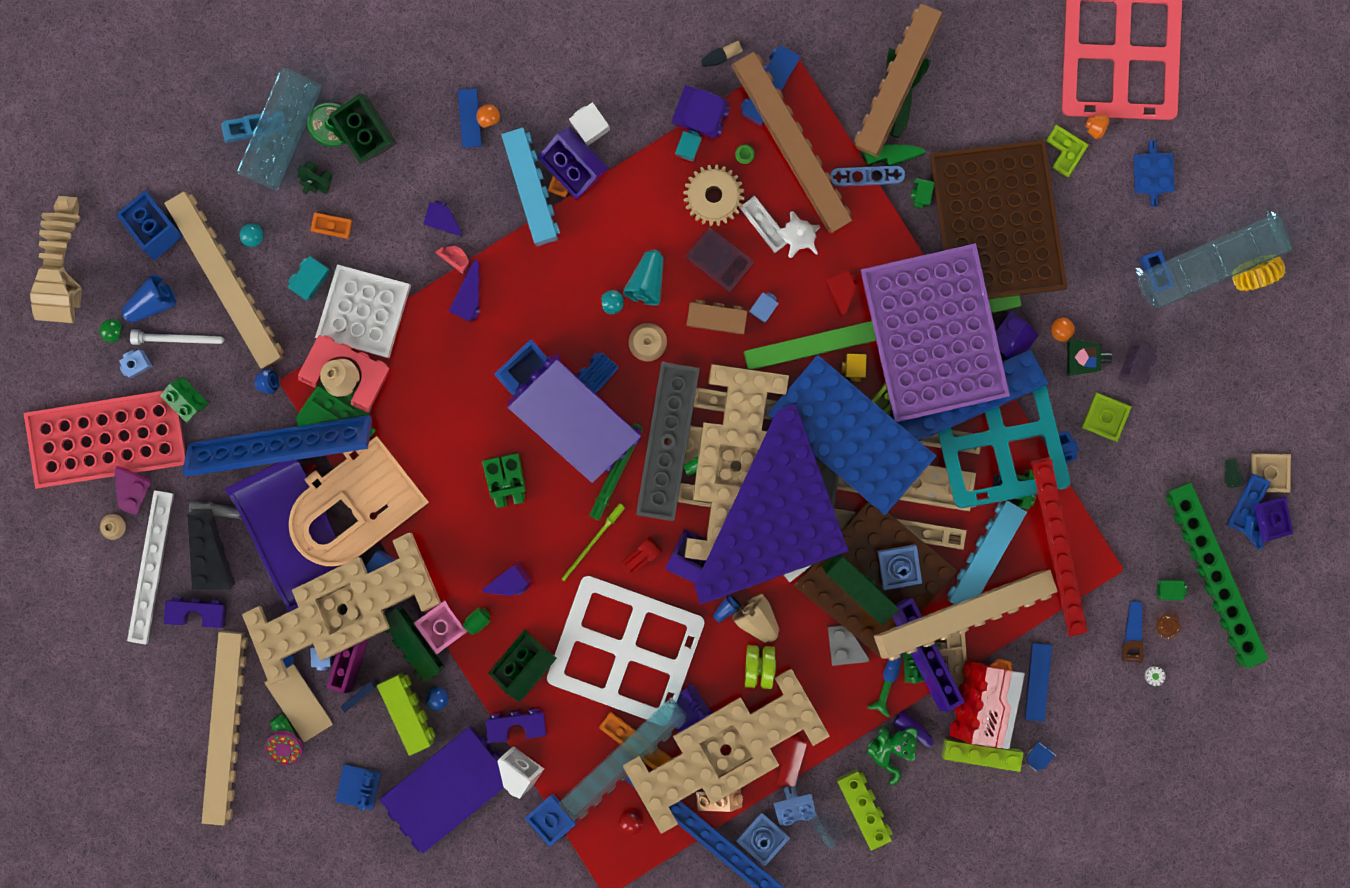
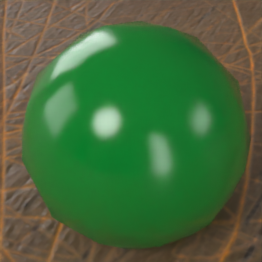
M108 319L99 327L100 336L108 343H115L119 341L123 325L116 319Z

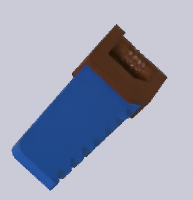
M1129 601L1130 606L1128 608L1130 611L1128 612L1129 617H1127L1128 623H1126L1128 628L1125 629L1127 632L1125 634L1126 639L1122 644V661H1133L1142 664V602ZM1130 648H1138V654H1127V651Z

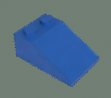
M146 190L116 214L142 250L153 260H156L183 237V234Z

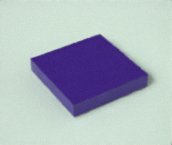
M1286 496L1254 504L1262 542L1294 534Z

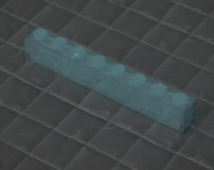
M670 697L566 794L558 805L573 821L578 817L580 819L584 818L589 811L587 809L591 805L595 807L603 799L601 796L605 792L609 794L616 787L615 783L619 779L623 781L628 776L623 768V764L637 756H640L642 761H644L643 757L647 753L651 755L658 748L657 744L661 740L665 742L672 735L671 731L675 727L679 729L686 722L687 713Z

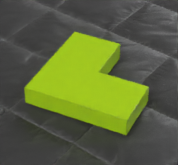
M1057 124L1045 141L1061 151L1052 169L1069 178L1089 144Z

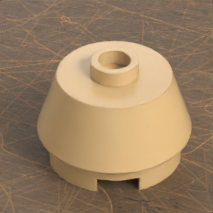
M640 324L633 329L629 336L630 351L639 360L654 361L661 357L666 350V335L655 324Z
M347 359L327 362L320 373V379L326 391L337 397L351 394L353 392L352 389L360 379L358 369Z

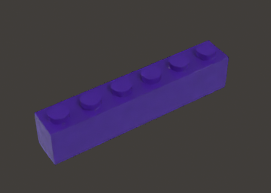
M913 598L902 599L895 603L899 610L892 617L897 627L922 617ZM936 644L928 647L923 645L917 647L918 651L911 653L939 711L950 712L965 703Z

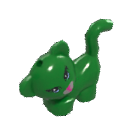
M884 725L878 732V740L873 738L867 745L866 753L873 758L875 763L894 774L889 779V784L892 786L897 784L902 776L900 769L889 764L891 753L894 752L898 757H904L909 761L915 760V751L917 749V730L915 728L898 731L891 737L889 735L890 729Z

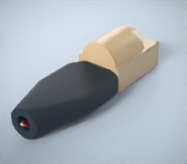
M736 41L723 48H717L709 52L701 60L703 67L717 66L727 59L742 53L743 50L739 41Z

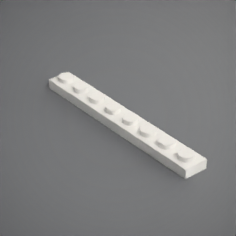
M154 490L127 639L129 642L146 645L149 641L174 493Z

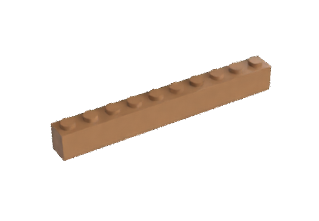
M752 52L731 66L828 233H832L852 221L850 218L852 214L847 206H843L841 202L842 196L837 189L834 190L832 187L830 175L827 172L824 173L821 168L823 164L817 155L814 156L811 151L813 147L810 141L804 139L802 127L793 120L791 108L788 105L785 106L782 101L783 95L778 88L775 89L772 84L773 78L769 71L764 70L762 58L759 54L756 55Z

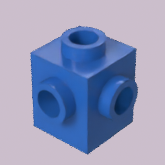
M1068 431L1060 433L1059 438L1066 463L1078 459L1076 451L1079 450L1076 440L1072 439Z

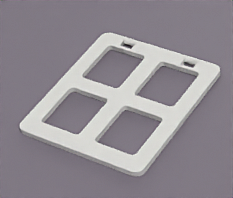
M586 576L580 582L555 652L557 659L550 666L547 681L549 684L660 725H666L669 723L704 627V619L700 615L592 576ZM592 593L601 594L633 607L627 628L621 640L582 626V620ZM647 612L687 626V631L676 659L673 660L636 646V640ZM688 635L694 637L691 649L684 646ZM576 641L613 653L616 656L605 688H600L565 675L564 671ZM629 661L638 662L670 675L664 696L658 708L624 697L618 693ZM668 692L674 693L671 705L665 702Z

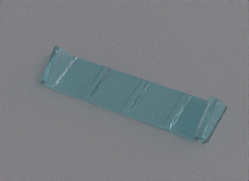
M1269 210L1267 211L1268 217L1145 271L1140 267L1136 268V276L1144 300L1153 308H1162L1185 298L1189 294H1194L1226 278L1256 267L1260 263L1290 252L1293 245L1280 216Z

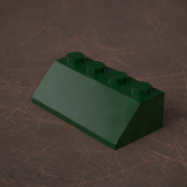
M402 605L385 616L390 626L385 632L390 633L394 638L392 639L393 644L397 649L401 648L404 653L403 658L409 665H413L415 668L414 673L419 680L426 682L445 668L437 654H434L413 625V620Z

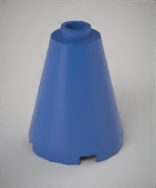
M157 274L149 276L122 307V316L126 321L135 323L176 306L174 304L177 302L176 296L169 284L165 286L161 282L164 280Z

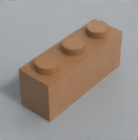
M694 300V303L690 302L687 327L744 335L747 311H744V307L732 306V309L724 308L725 304L713 303V306L705 305L706 301Z

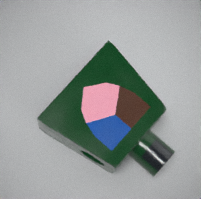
M1077 339L1067 340V376L1101 371V363L1111 364L1112 353L1101 352V344Z

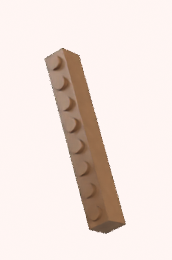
M920 4L918 9L915 8L911 17L913 20L911 26H907L903 34L905 39L902 44H898L895 51L897 56L894 62H890L887 68L889 73L886 79L883 78L879 85L880 93L878 97L875 96L871 103L872 110L870 114H866L862 123L864 127L861 132L858 131L854 140L858 150L877 158L882 151L943 19L941 11Z

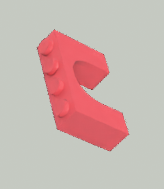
M318 335L298 374V380L316 388L320 381L321 369L327 362L337 359L350 360L361 374V382L351 400V405L369 413L389 373L387 364L379 360L375 362L369 359L370 357L363 352L356 353L346 344H337L333 338L324 335V337Z

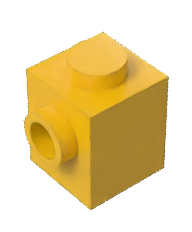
M846 354L845 362H842V373H845V378H849V381L861 382V378H866V354Z

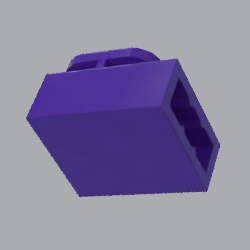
M685 85L672 118V124L715 140L716 135L720 136L724 125H721L723 117H728L731 108L728 107L729 101L707 91Z

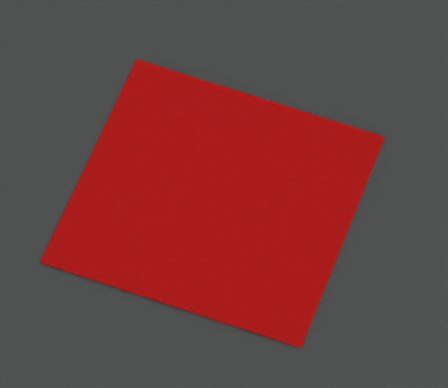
M799 60L781 91L783 95L782 101L785 106L788 105L791 108L793 120L802 127V135L804 139L810 141L813 147L811 151L814 156L817 155L823 164L821 168L824 173L827 172L830 175L837 168L868 167L803 63ZM743 86L722 98L729 101L728 107H731L728 117H723L721 125H724L720 136L716 135L715 140L699 134L698 137H701L702 141L693 162L675 155L683 131L688 132L687 129L678 126L604 173L577 200L571 194L552 206L555 214L552 216L553 223L557 222L560 234H557L559 240L536 246L527 222L469 259L468 271L474 260L480 262V306L478 309L481 311L476 320L469 322L449 312L467 275L466 273L464 276L456 269H453L407 299L390 358L352 349L356 353L363 352L370 357L369 359L375 362L377 360L384 362L389 368V373L369 413L372 419L371 427L375 429V432L369 438V442L377 436L429 502L381 539L380 543L387 554L397 560L399 555L393 540L409 532L413 534L440 602H447L448 607L462 626L465 619L478 607L481 609L483 607L486 608L491 614V622L478 634L471 635L469 632H466L447 646L489 715L501 713L504 716L509 715L511 711H520L522 714L528 713L529 709L536 708L545 712L547 729L545 737L527 739L525 729L521 725L515 724L509 727L507 743L510 748L516 747L544 768L534 784L543 800L553 793L578 821L566 833V836L599 888H623L697 841L678 824L664 833H660L638 792L625 780L628 775L623 768V764L637 756L599 729L600 724L611 711L671 756L672 759L682 753L673 737L679 731L671 720L666 725H660L553 686L547 681L549 669L521 702L507 695L488 674L524 629L555 655L580 582L584 577L592 576L700 615L704 619V627L681 691L693 684L712 713L741 697L751 714L784 695L774 677L772 689L761 687L760 676H758L755 688L745 687L747 645H757L759 647V658H762V651L765 646H774L776 659L775 677L790 668L792 669L830 736L813 746L804 730L797 733L807 742L798 776L930 694L925 682L905 683L902 655L897 680L892 682L886 700L887 711L890 717H886L878 709L871 710L867 708L868 705L879 700L885 681L883 673L889 658H881L854 636L869 658V662L832 666L828 627L841 624L794 586L808 568L791 582L782 575L730 594L741 605L743 604L744 607L749 604L747 600L760 593L764 595L771 606L780 630L779 636L773 642L768 641L764 643L741 629L732 619L733 615L719 623L712 614L717 610L724 598L730 595L700 604L694 586L695 583L665 569L684 529L706 540L711 507L677 502L674 521L636 515L661 362L700 368L696 388L727 393V387L708 384L711 364L747 369L744 351L872 321L861 270L924 255L880 185L844 187L832 185L834 190L837 189L841 194L843 206L849 208L852 214L850 216L852 221L836 231L828 233L765 123L760 126L742 116L743 110L740 107L746 98L748 100L750 98ZM741 145H749L754 150V159L748 164L739 163L735 157V152ZM708 165L711 166V169H715V165H718L719 170H721L725 166V172L728 173V171L732 170L731 176L737 175L738 179L736 182H742V185L739 187V189H744V193L740 194V196L744 197V200L739 201L742 205L755 196L781 229L785 228L786 223L790 222V212L792 211L800 220L808 221L811 225H820V228L815 232L816 239L814 240V246L818 254H814L810 248L798 250L792 258H789L790 244L788 243L774 253L739 207H737L739 214L733 213L734 220L727 218V224L720 221V226H717V223L713 222L712 227H710L707 221L705 225H702V219L695 221L696 215L690 216L692 209H686L689 203L684 202V199L688 198V196L683 194V191H688L685 184H691L689 177L695 178L694 172L701 173V167L704 170H708ZM856 171L852 174V179L855 182H860L863 179V175L861 172ZM837 172L833 179L840 183L841 179L847 178L846 183H850V172H846V176H840V173ZM871 174L872 179L877 181L874 175ZM710 189L706 193V199L711 203H716L722 198V193L718 189ZM650 250L659 251L664 258L661 301L659 305L655 306L645 305L644 301L639 299L638 302H635L623 294L624 287L645 252H650ZM848 270L850 274H854L857 284H855L856 289L845 315L841 316L826 280ZM615 290L622 295L624 306L619 313L608 314L604 312L601 297L606 291ZM769 292L777 298L776 302L779 304L767 321L763 323L749 313V311L762 293L767 294ZM694 300L706 301L705 305L713 306V303L725 304L724 308L732 309V306L744 307V311H747L744 335L687 327L690 302L694 303ZM640 324H655L666 335V350L661 357L654 361L639 360L630 351L629 336L633 329ZM530 340H533L547 357H554L556 354L560 355V362L575 375L583 367L586 369L591 364L589 360L596 352L598 354L603 352L619 369L596 395L631 427L633 424L643 427L641 440L635 445L608 501L609 506L606 505L600 520L590 517L589 514L596 502L595 498H598L611 469L608 472L604 471L591 483L508 408V400L513 395L494 375ZM876 341L818 355L845 378V373H842V362H845L846 354H866V378H861V382H849L870 400L885 382ZM817 355L755 369L754 371L789 375L788 390ZM302 366L280 380V385L298 413L315 390L314 387L298 380V374ZM767 392L766 399L778 401L783 394ZM1016 399L999 406L1005 427L1031 423ZM693 407L690 426L703 428V422L723 425L724 412ZM983 413L951 427V430L975 434L988 431L989 427L986 415ZM763 418L762 431H768L772 420ZM1039 436L1010 441L1008 443L1016 475L1023 476L1025 469L1032 470V461L1049 457L1048 450ZM668 438L664 440L665 445L668 444ZM924 445L937 456L929 466L946 468L942 449ZM993 446L980 447L979 454L959 451L957 455L961 471L976 473L973 491L992 487L994 475H1000ZM356 451L349 454L352 460L359 456ZM343 453L325 455L333 468H336L347 459ZM520 453L526 491L524 492L525 502L514 504L513 495H506L507 506L497 508L494 498L491 499L482 461ZM683 466L681 483L695 485L696 473L688 476ZM1069 484L1066 489L1058 490L1079 593L1082 598L1121 573L1123 567ZM837 489L834 508L857 512L867 500L859 493ZM987 492L976 494L977 500L988 498ZM1036 494L1034 505L1030 506V510L1023 509L1027 513L981 594L1041 570H1051L1057 588L1038 494ZM1010 499L1007 501L1011 502L1014 505H1017L1018 499ZM898 500L888 512L896 519L967 530L964 549L927 544L952 565L957 572L922 611V617L954 605L947 600L949 598L947 593L952 585L955 586L958 579L956 578L961 569L965 570L968 564L966 560L971 552L974 553L978 547L975 545L978 538L986 533L987 529H985V526L989 519H994L996 515L994 511L999 502L970 507V511ZM621 503L625 507L623 512L615 520L614 524L607 527L566 580L563 581L561 578L602 529L610 514ZM387 504L376 513H371L370 519L375 520L378 514L388 508ZM651 537L662 552L651 562L648 561L632 574L626 568L623 561L635 552L640 544ZM518 562L532 579L529 583L531 587L519 596L517 593L513 596L485 593L482 590ZM592 593L582 620V626L621 640L627 628L633 607L601 594ZM1059 593L1051 594L1052 597L1047 600H1035L1036 604L1032 606H1020L1017 612L1010 614L1008 612L1002 613V617L999 619H987L984 625L968 627L969 630L965 632L967 660L982 661L1061 611ZM433 607V608H431V609L425 611V614H427L428 612H430V611H431L432 609H434L435 607ZM647 612L636 640V646L674 660L679 654L687 626ZM688 635L684 646L691 649L694 637ZM940 638L937 639V640H934L935 642H945L944 640H941ZM576 641L564 673L569 677L605 688L616 656L613 653ZM629 661L618 693L624 697L658 708L664 696L670 675L638 662ZM668 692L665 702L670 700L674 693ZM727 744L720 748V752L723 755ZM644 763L649 772L654 770L646 763ZM762 778L755 779L741 787V795L743 797L742 808L731 812L698 811L696 792L683 798L681 801L716 829L784 785ZM634 810L643 817L644 824L639 833L631 834L620 827L619 821L624 812Z

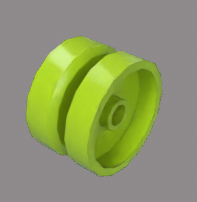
M747 645L745 687L755 688L758 676H760L761 687L772 689L776 670L775 647L765 646L762 651V658H759V647L757 645Z

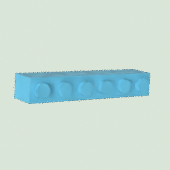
M524 128L501 134L534 244L540 246L559 240L557 234H560L557 222L553 223L552 216L555 215L552 205H548L546 200L549 194L546 186L542 187L541 180L544 179L541 169H537L535 164L538 158L535 150L531 151L530 144L533 142L530 133H526Z
M1004 500L1003 503H998L994 511L996 512L994 519H989L985 526V529H987L986 533L978 538L975 544L978 547L974 553L971 552L966 560L968 564L965 570H960L956 578L958 579L955 586L952 585L947 593V596H949L948 601L957 604L981 594L1027 513L1025 510L1007 500Z

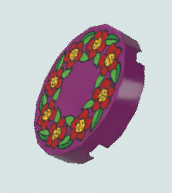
M285 730L274 732L267 738L265 743L266 755L273 762L284 766L297 763L302 757L304 750L300 738L298 740L294 733Z

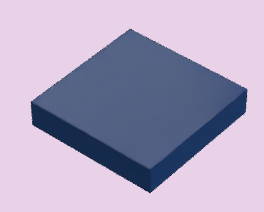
M553 793L525 817V820L549 847L578 823Z

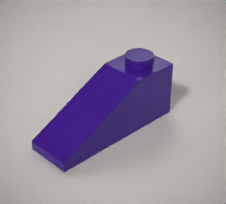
M474 260L449 309V312L469 322L476 320L481 311L478 309L480 306V262Z

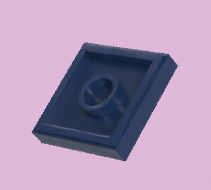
M373 679L341 705L340 708L344 712L348 711L375 689L379 681Z

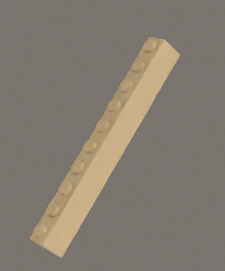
M182 192L165 202L164 204L259 367L265 370L284 359L282 355L284 353L283 348L273 340L272 337L275 335L269 326H265L263 322L265 318L262 312L255 309L253 305L255 303L254 298L250 293H246L244 281L241 277L237 278L234 273L236 270L231 260L227 261L224 255L226 250L221 243L218 244L215 238L217 235L212 227L208 228L205 223L207 221L205 214L202 211H198L195 206L198 204L195 197L187 192Z
M1041 570L877 634L874 638L881 658H889L892 661L900 658L901 653L906 652L910 654L918 651L917 647L931 646L935 644L934 640L939 638L941 640L951 638V634L954 632L960 634L968 631V627L972 625L974 627L984 625L987 619H999L1002 617V613L1008 612L1010 614L1019 611L1018 607L1023 605L1024 607L1036 604L1035 600H1047L1052 597L1051 594L1058 591L1051 570Z
M220 631L218 633L202 824L225 826L232 819L233 810L230 809V801L234 799V790L231 789L232 782H235L236 771H233V767L238 758V752H235V744L239 742L237 725H240L241 714L238 713V710L243 701V695L240 694V688L243 687L245 679L244 675H242V668H245L246 656H243L244 649L248 645V638L245 637V632Z

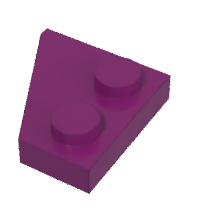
M117 465L115 468L118 508L137 515L152 480Z

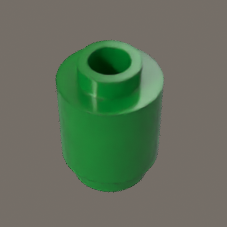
M478 607L465 619L463 626L471 635L478 634L491 622V614L486 608L483 607L481 609Z

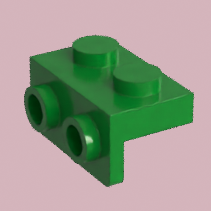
M183 377L170 383L161 394V397L185 422H189L195 414L204 410L209 405L204 397Z

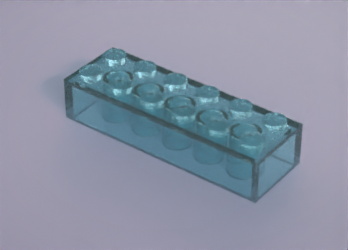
M281 68L236 174L269 189L278 191L306 126L307 118H309L323 85L288 68Z

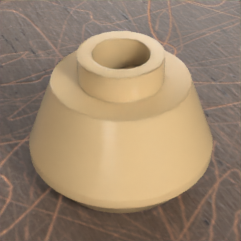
M108 514L100 522V531L107 539L116 540L125 533L126 523L120 515Z

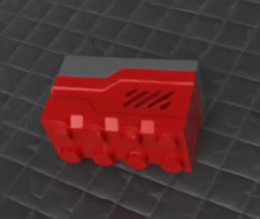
M996 659L993 664L965 660L962 668V674L965 676L964 681L958 687L965 703L954 709L957 715L956 720L951 723L950 736L970 744L1009 749L1025 673L1012 669L1011 661Z

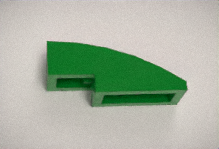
M901 144L884 145L878 158L862 151L867 166L884 160L887 166H893L920 157L926 153L922 148Z

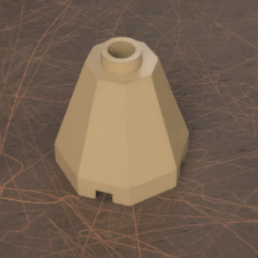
M762 593L748 599L747 602L749 604L745 607L742 604L738 608L739 611L732 616L734 622L741 629L764 643L768 641L773 642L779 636L780 630L773 611Z

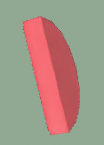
M453 245L445 248L441 247L435 252L465 276L469 268V260L461 248Z

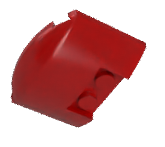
M796 733L770 748L779 766L759 778L795 787L807 745L806 740H803ZM726 745L724 755L730 754L731 747L729 745Z

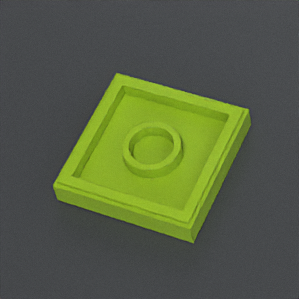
M1095 392L1081 428L1118 442L1132 406Z

